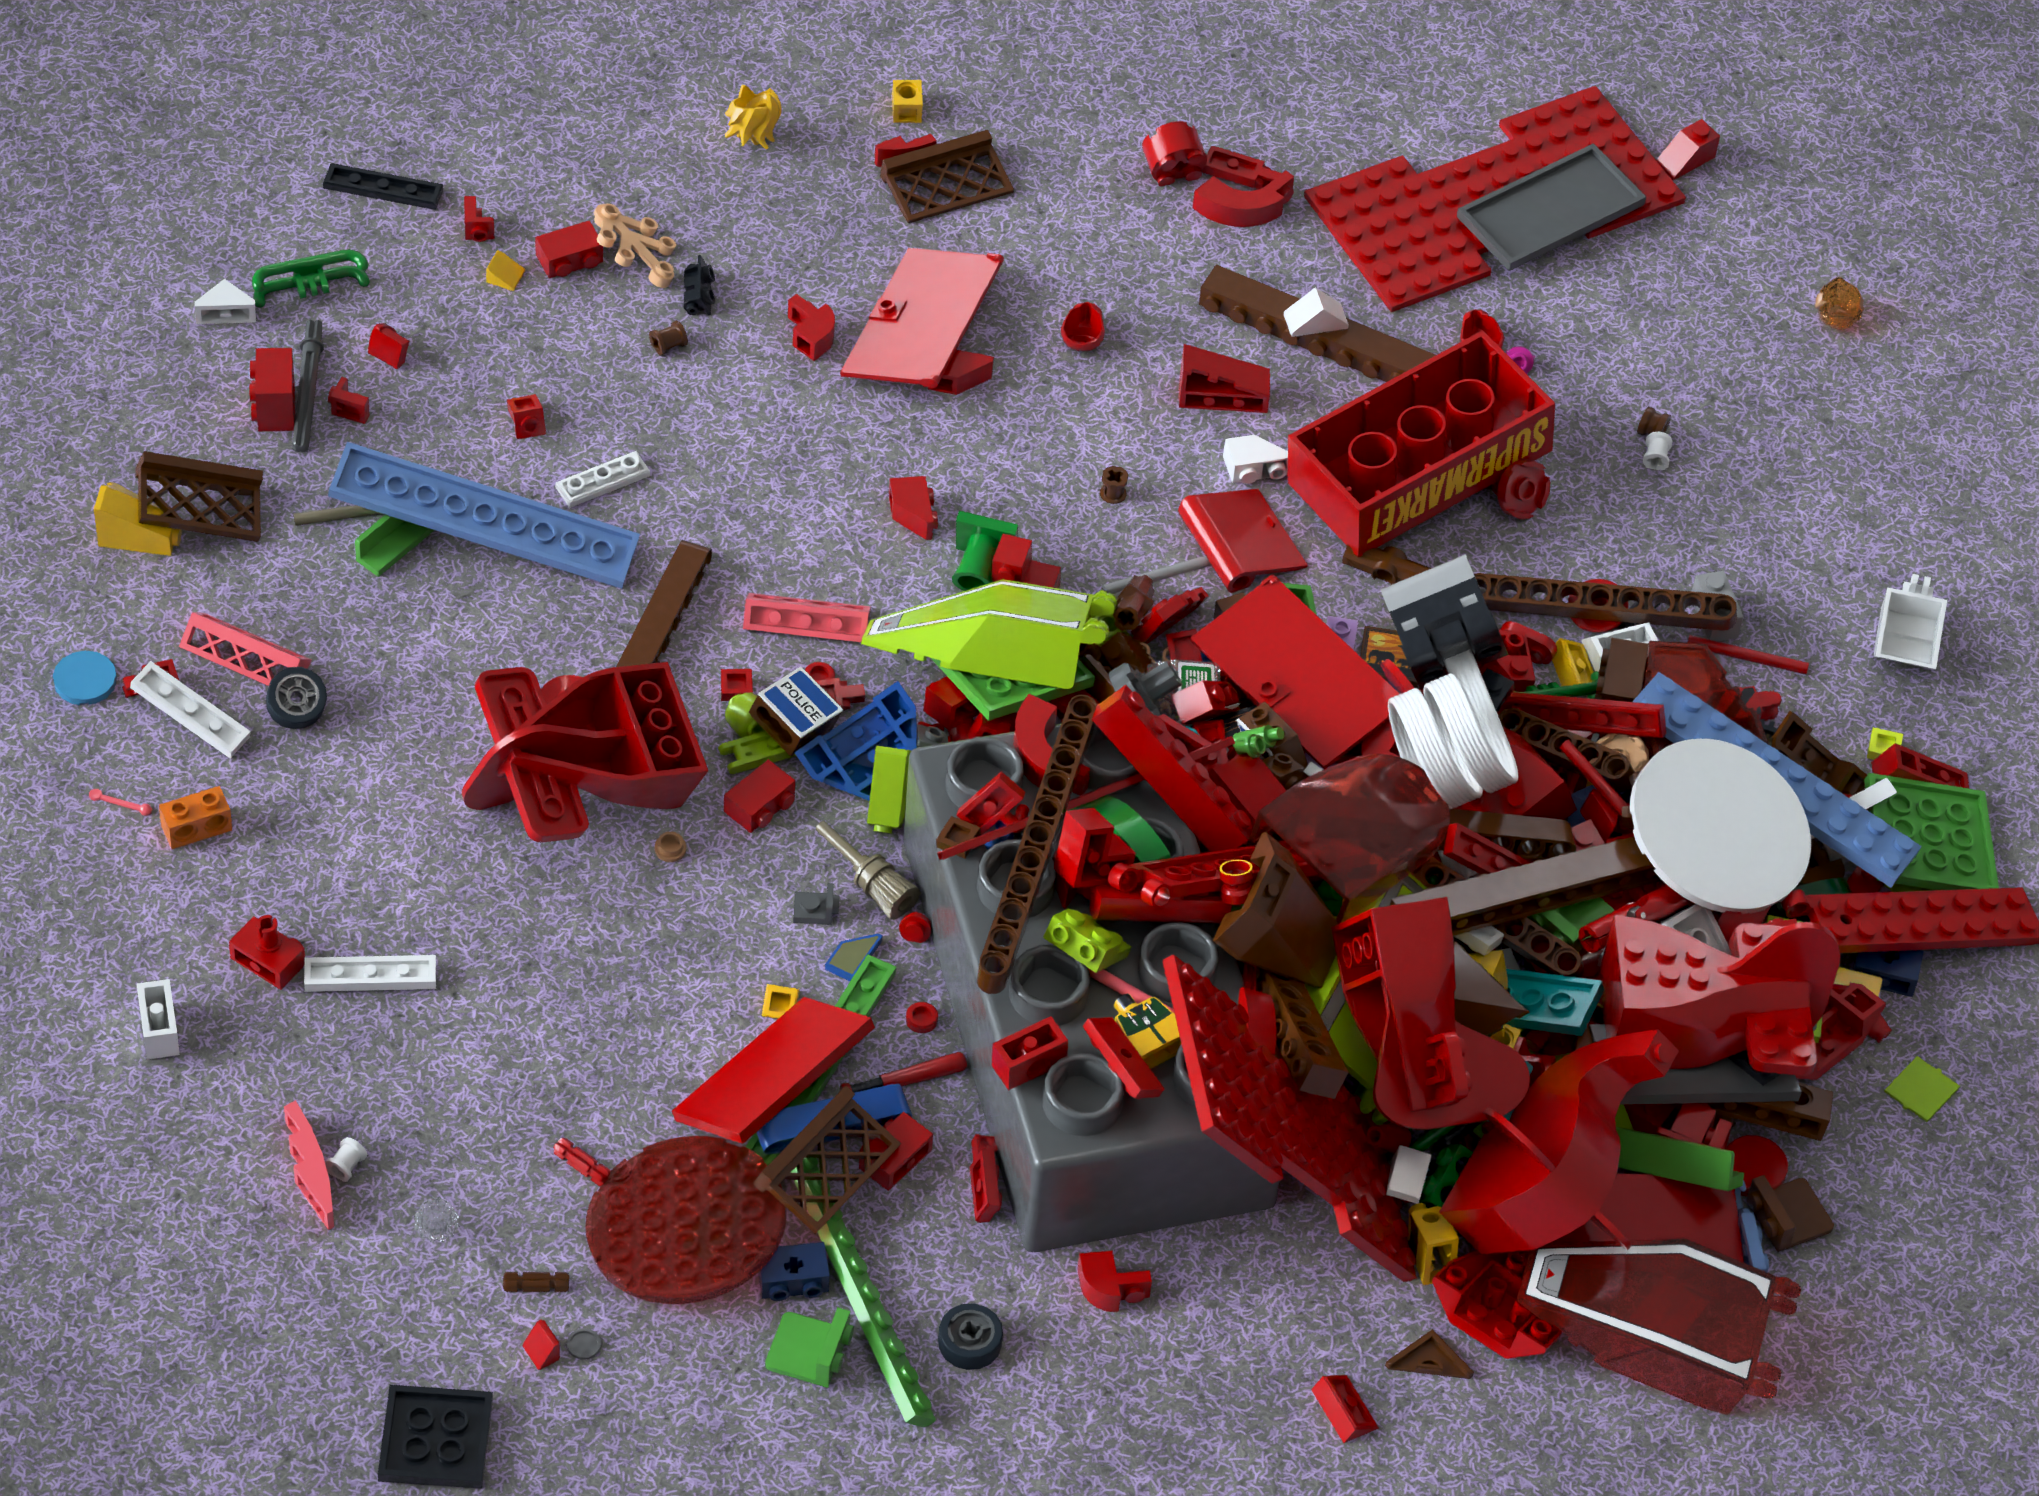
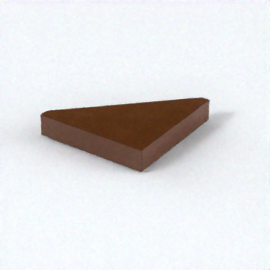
M1433 1329L1390 1358L1385 1364L1389 1370L1470 1379L1474 1374V1371Z

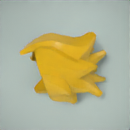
M742 85L738 98L730 103L725 113L727 117L731 118L728 123L730 129L725 133V138L737 134L738 138L741 137L742 146L751 139L754 145L760 144L763 148L768 149L765 137L769 141L775 142L773 129L782 113V105L778 95L771 88L755 94L749 87Z

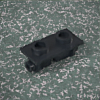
M698 255V264H689L684 270V288L686 290L684 292V309L689 315H696L698 311L705 310L707 315H711V304L715 303V296L711 288V282L715 281V274L712 266L707 265L701 255Z

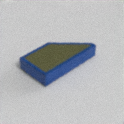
M878 933L841 941L825 963V970L851 981L867 954L872 956L882 942L883 935Z

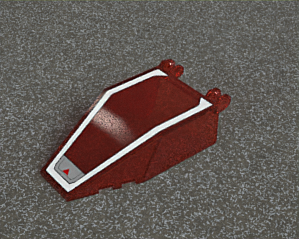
M1687 1239L1629 1240L1632 1247L1628 1251L1616 1241L1555 1242L1530 1250L1516 1301L1539 1319L1559 1328L1569 1336L1567 1340L1574 1346L1581 1345L1595 1356L1593 1360L1600 1366L1704 1409L1728 1415L1745 1394L1765 1399L1776 1397L1777 1386L1766 1380L1770 1382L1780 1380L1781 1370L1779 1367L1772 1366L1768 1362L1757 1361L1770 1309L1786 1315L1796 1313L1797 1303L1787 1297L1793 1299L1799 1297L1801 1286L1791 1279L1777 1277ZM1754 1376H1757V1377L1762 1378V1379H1753V1378H1754Z

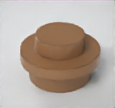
M665 832L655 842V854L659 859L666 862L678 861L686 854V842L676 832Z

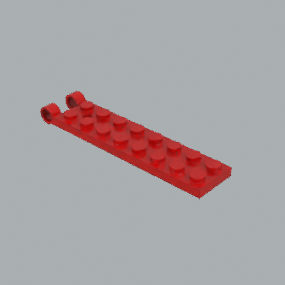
M1308 837L1279 841L1282 846L1289 850L1307 877H1328L1329 873H1352L1353 869L1367 867L1369 855L1339 841ZM1256 845L1128 865L1117 863L1109 872L1108 882L1111 887L1123 893L1133 891L1138 882H1143L1141 891L1142 901L1156 909H1163L1169 904L1171 899L1183 900L1188 895L1208 896L1209 892H1221V886L1224 882L1220 879L1219 869L1221 864L1226 861L1245 860L1250 862L1253 866V878L1250 880L1252 885L1260 868L1250 860Z
M2023 887L1805 895L1803 890L1797 889L1790 892L1781 901L1787 917L1796 918L1808 915L1812 923L1828 928L1838 941L1840 953L2028 946L2039 944V920Z

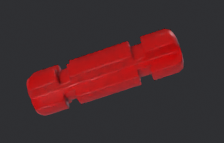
M562 1137L555 1143L553 1147L554 1154L562 1160L566 1158L568 1160L566 1163L585 1177L590 1175L592 1177L590 1180L598 1186H603L611 1178V1170L603 1164L597 1165L598 1161L577 1146L574 1148V1143L567 1138Z

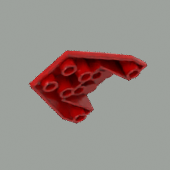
M1543 1245L1539 1248H1547V1245ZM1537 1249L1480 1254L1476 1250L1450 1260L1432 1279L1449 1322L1505 1359L1544 1354L1560 1338L1568 1310L1525 1295ZM1580 1270L1565 1271L1558 1298L1571 1302Z

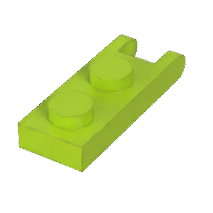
M766 731L728 741L718 747L721 755L734 753L737 761L727 765L730 774L757 768L768 759L774 763L791 758Z

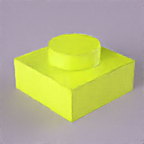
M1873 727L1867 759L1875 760L1894 743L1901 745L1903 734Z

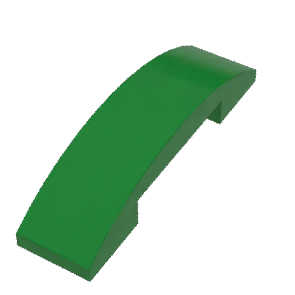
M1105 795L1070 809L1095 808L1114 826L1113 834L1119 836L1136 853L1134 863L1170 858L1169 851L1153 828L1134 809L1115 797Z

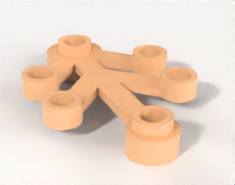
M598 205L594 211V221L601 228L597 242L603 247H612L617 238L616 233L613 231L615 230L620 235L619 250L615 256V261L623 267H629L635 257L634 252L631 250L632 248L651 268L648 275L650 282L657 287L667 288L674 278L673 266L668 262L658 261L646 247L656 250L662 255L669 256L673 253L676 242L667 236L661 237L660 240L650 238L658 228V223L652 218L644 217L641 221L622 215L615 205ZM628 228L640 231L641 234L633 232Z

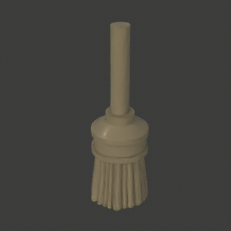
M821 821L816 826V831L854 865L853 870L856 872L854 884L858 888H862L867 896H871L889 919H898L916 905L921 895L919 888L895 872V867L891 863L886 862V859L881 854L871 857L867 855L862 856L825 821Z

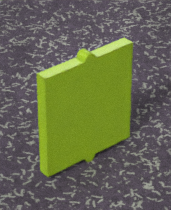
M1916 1056L1889 1084L1884 1092L1901 1103L1903 1109H1909L1928 1122L1955 1094L1960 1085L1942 1074L1940 1068L1935 1069Z

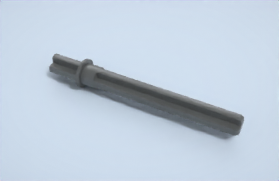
M310 319L306 322L305 337L300 342L302 363L292 449L295 452H307L309 450L320 353L324 350V344L321 341L323 327L320 320L314 322Z

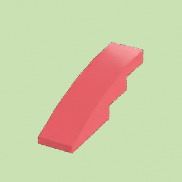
M295 1100L284 1106L285 1123L293 1133L289 1135L290 1153L298 1163L294 1165L295 1183L326 1228L330 1230L334 1228L330 1180L323 1153L311 1125Z

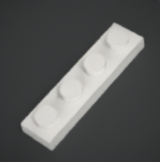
M152 661L131 681L130 688L230 759L250 738V730Z
M436 955L305 958V992L436 989Z

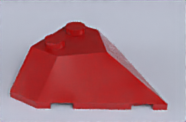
M1851 982L1849 986L1833 984L1825 1012L1822 1016L1821 1037L1818 1043H1815L1817 1062L1814 1071L1806 1076L1795 1075L1796 1078L1817 1080L1859 1047L1886 1007V1002L1862 984Z

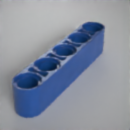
M891 1084L855 1092V1096L852 1098L882 1127L888 1120H895L903 1111L912 1117V1112L900 1084ZM833 1098L782 1109L756 1132L763 1152L769 1155L782 1152ZM850 1111L844 1117L845 1130H861V1120ZM837 1124L833 1129H839V1125ZM826 1136L824 1138V1143L833 1140L840 1139V1137Z

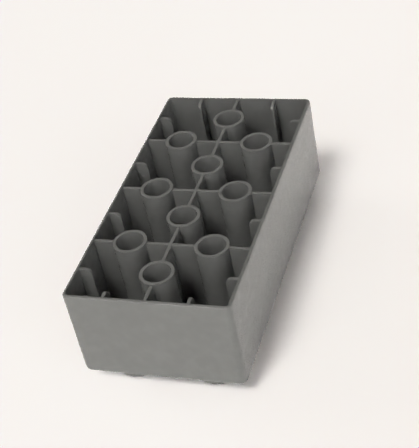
M1061 724L1055 725V728L1046 739L1052 749ZM1095 724L1082 763L1090 768L1089 785L1084 794L1139 773ZM1014 732L975 737L973 739L913 749L909 755L903 843L915 884L921 892L919 897L924 914L929 919L932 927L931 937L989 1133L990 1136H994L998 1149L996 1152L997 1160L1025 1250L1028 1252H1040L1273 1208L1277 1201L1280 1181L1271 1184L1201 1131L1182 1044L1178 1048L1176 1056L1151 1068V1071L1165 1088L1160 1097L1142 1099L1133 1098L1126 1092L1125 1085L1119 1076L1108 1067V1061L1100 1050L1092 1045L1091 1038L1084 1030L1083 1025L1088 1018L1113 1017L1115 1020L1119 1013L1114 1008V1003L1122 995L1091 978L1088 967L1043 938L1052 916L1069 908L1091 916L1089 912L1090 900L1076 893L1067 908L1064 909L1055 887L1057 872L1053 869V854L1058 850L1064 819L1005 989L997 994H988L978 987L977 976L980 957L1025 828L1020 833H1014L1012 840L994 844L988 850L984 844L973 848L966 859L954 855L947 859L939 860L937 852L942 851V849L937 848L936 839L950 817L958 818L956 816L958 809L1001 771L1026 792L1024 799L1010 810L1013 815L1019 804H1025L1029 807L1028 816H1030L1039 787L1034 785L1024 775L1022 758L1017 750L1013 748ZM1146 780L1108 794L1134 809L1153 828L1169 851L1170 858L1201 853L1193 831L1188 828ZM1072 792L1070 800L1079 795ZM995 824L992 827H990L985 833H988L991 830H995ZM1096 920L1097 924L1108 931L1118 933L1124 942L1132 946L1127 958L1104 969L1173 1008L1162 960L1174 954L1184 963H1189L1202 977H1207L1217 989L1225 991L1229 998L1238 1004L1239 991L1244 986L1243 976L1237 959L1213 941L1220 924ZM1052 1016L1068 1039L1067 1056L1055 1062L1047 1073L1008 1091L992 1067V1044Z

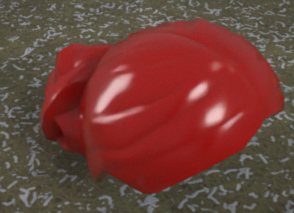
M1089 302L1076 304L1069 311L1061 326L1060 334L1063 342L1071 349L1082 352L1097 348L1104 340L1105 335L1101 309Z
M1476 309L1465 313L1462 321L1460 342L1483 330L1502 349L1505 337L1494 317L1489 316L1483 310Z

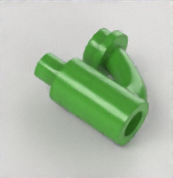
M1270 725L1238 732L1233 735L1235 742L1233 747L1240 755L1247 753L1251 758H1257L1265 752L1266 748L1273 747L1276 741L1282 740L1284 738V731L1281 727L1273 728Z

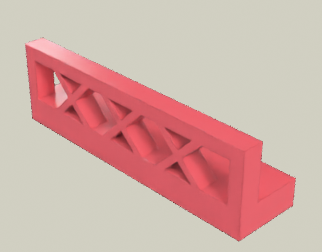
M749 593L745 603L743 629L862 642V637L868 626L871 606Z
M192 612L179 645L180 648L269 686L270 681L274 678L271 668L281 664L286 667H303L308 669L312 660L206 613ZM196 628L205 631L209 644L200 648L190 644ZM213 635L219 637L220 639L215 640ZM225 641L232 643L236 653L235 656L228 659L221 657L217 647L218 644ZM240 647L245 648L247 650L242 652ZM211 648L213 653L208 652L206 650ZM251 653L258 654L263 667L255 671L248 669L244 657ZM267 658L274 662L269 664ZM238 660L240 665L234 663V661ZM265 672L267 677L261 675L260 673Z

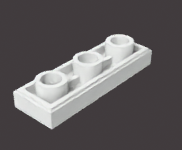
M634 451L555 483V487L568 507L571 508L650 476V470L637 451Z

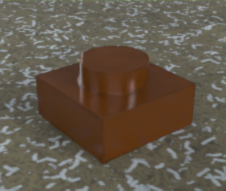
M951 816L937 837L936 846L939 849L945 850L981 835L980 827ZM972 849L959 853L957 856L966 859Z

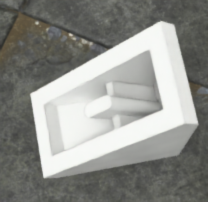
M224 279L195 301L196 324L256 322L255 300Z
M1316 287L1284 311V318L1291 337L1348 329L1349 326L1341 303Z
M1400 1145L1391 1161L1386 1195L1418 1204L1432 1154Z

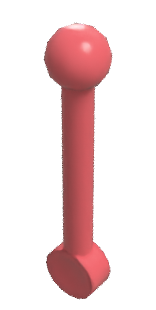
M92 789L89 792V797L93 801L103 800L140 811L144 816L152 812V807L149 804L139 805L103 795L99 789Z

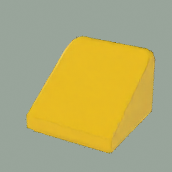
M497 250L486 269V283L514 291L525 272V268L505 253Z
M767 984L762 1016L780 1018L798 1002L800 990Z

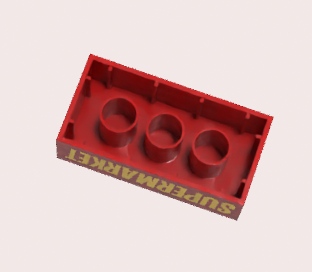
M1482 330L1288 435V484L1346 546L1348 544L1352 548L1353 553L1359 558L1368 550L1376 549L1499 481L1503 472L1511 463L1519 459L1535 461L1553 451L1555 402Z

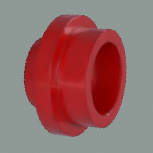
M912 912L906 915L899 925L901 936L906 941L917 943L926 941L932 930L929 919L919 912Z

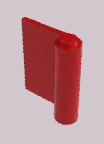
M1258 488L1188 495L1181 501L1178 508L1179 515L1228 592L1234 593L1248 588L1256 575L1298 571L1307 568V563Z

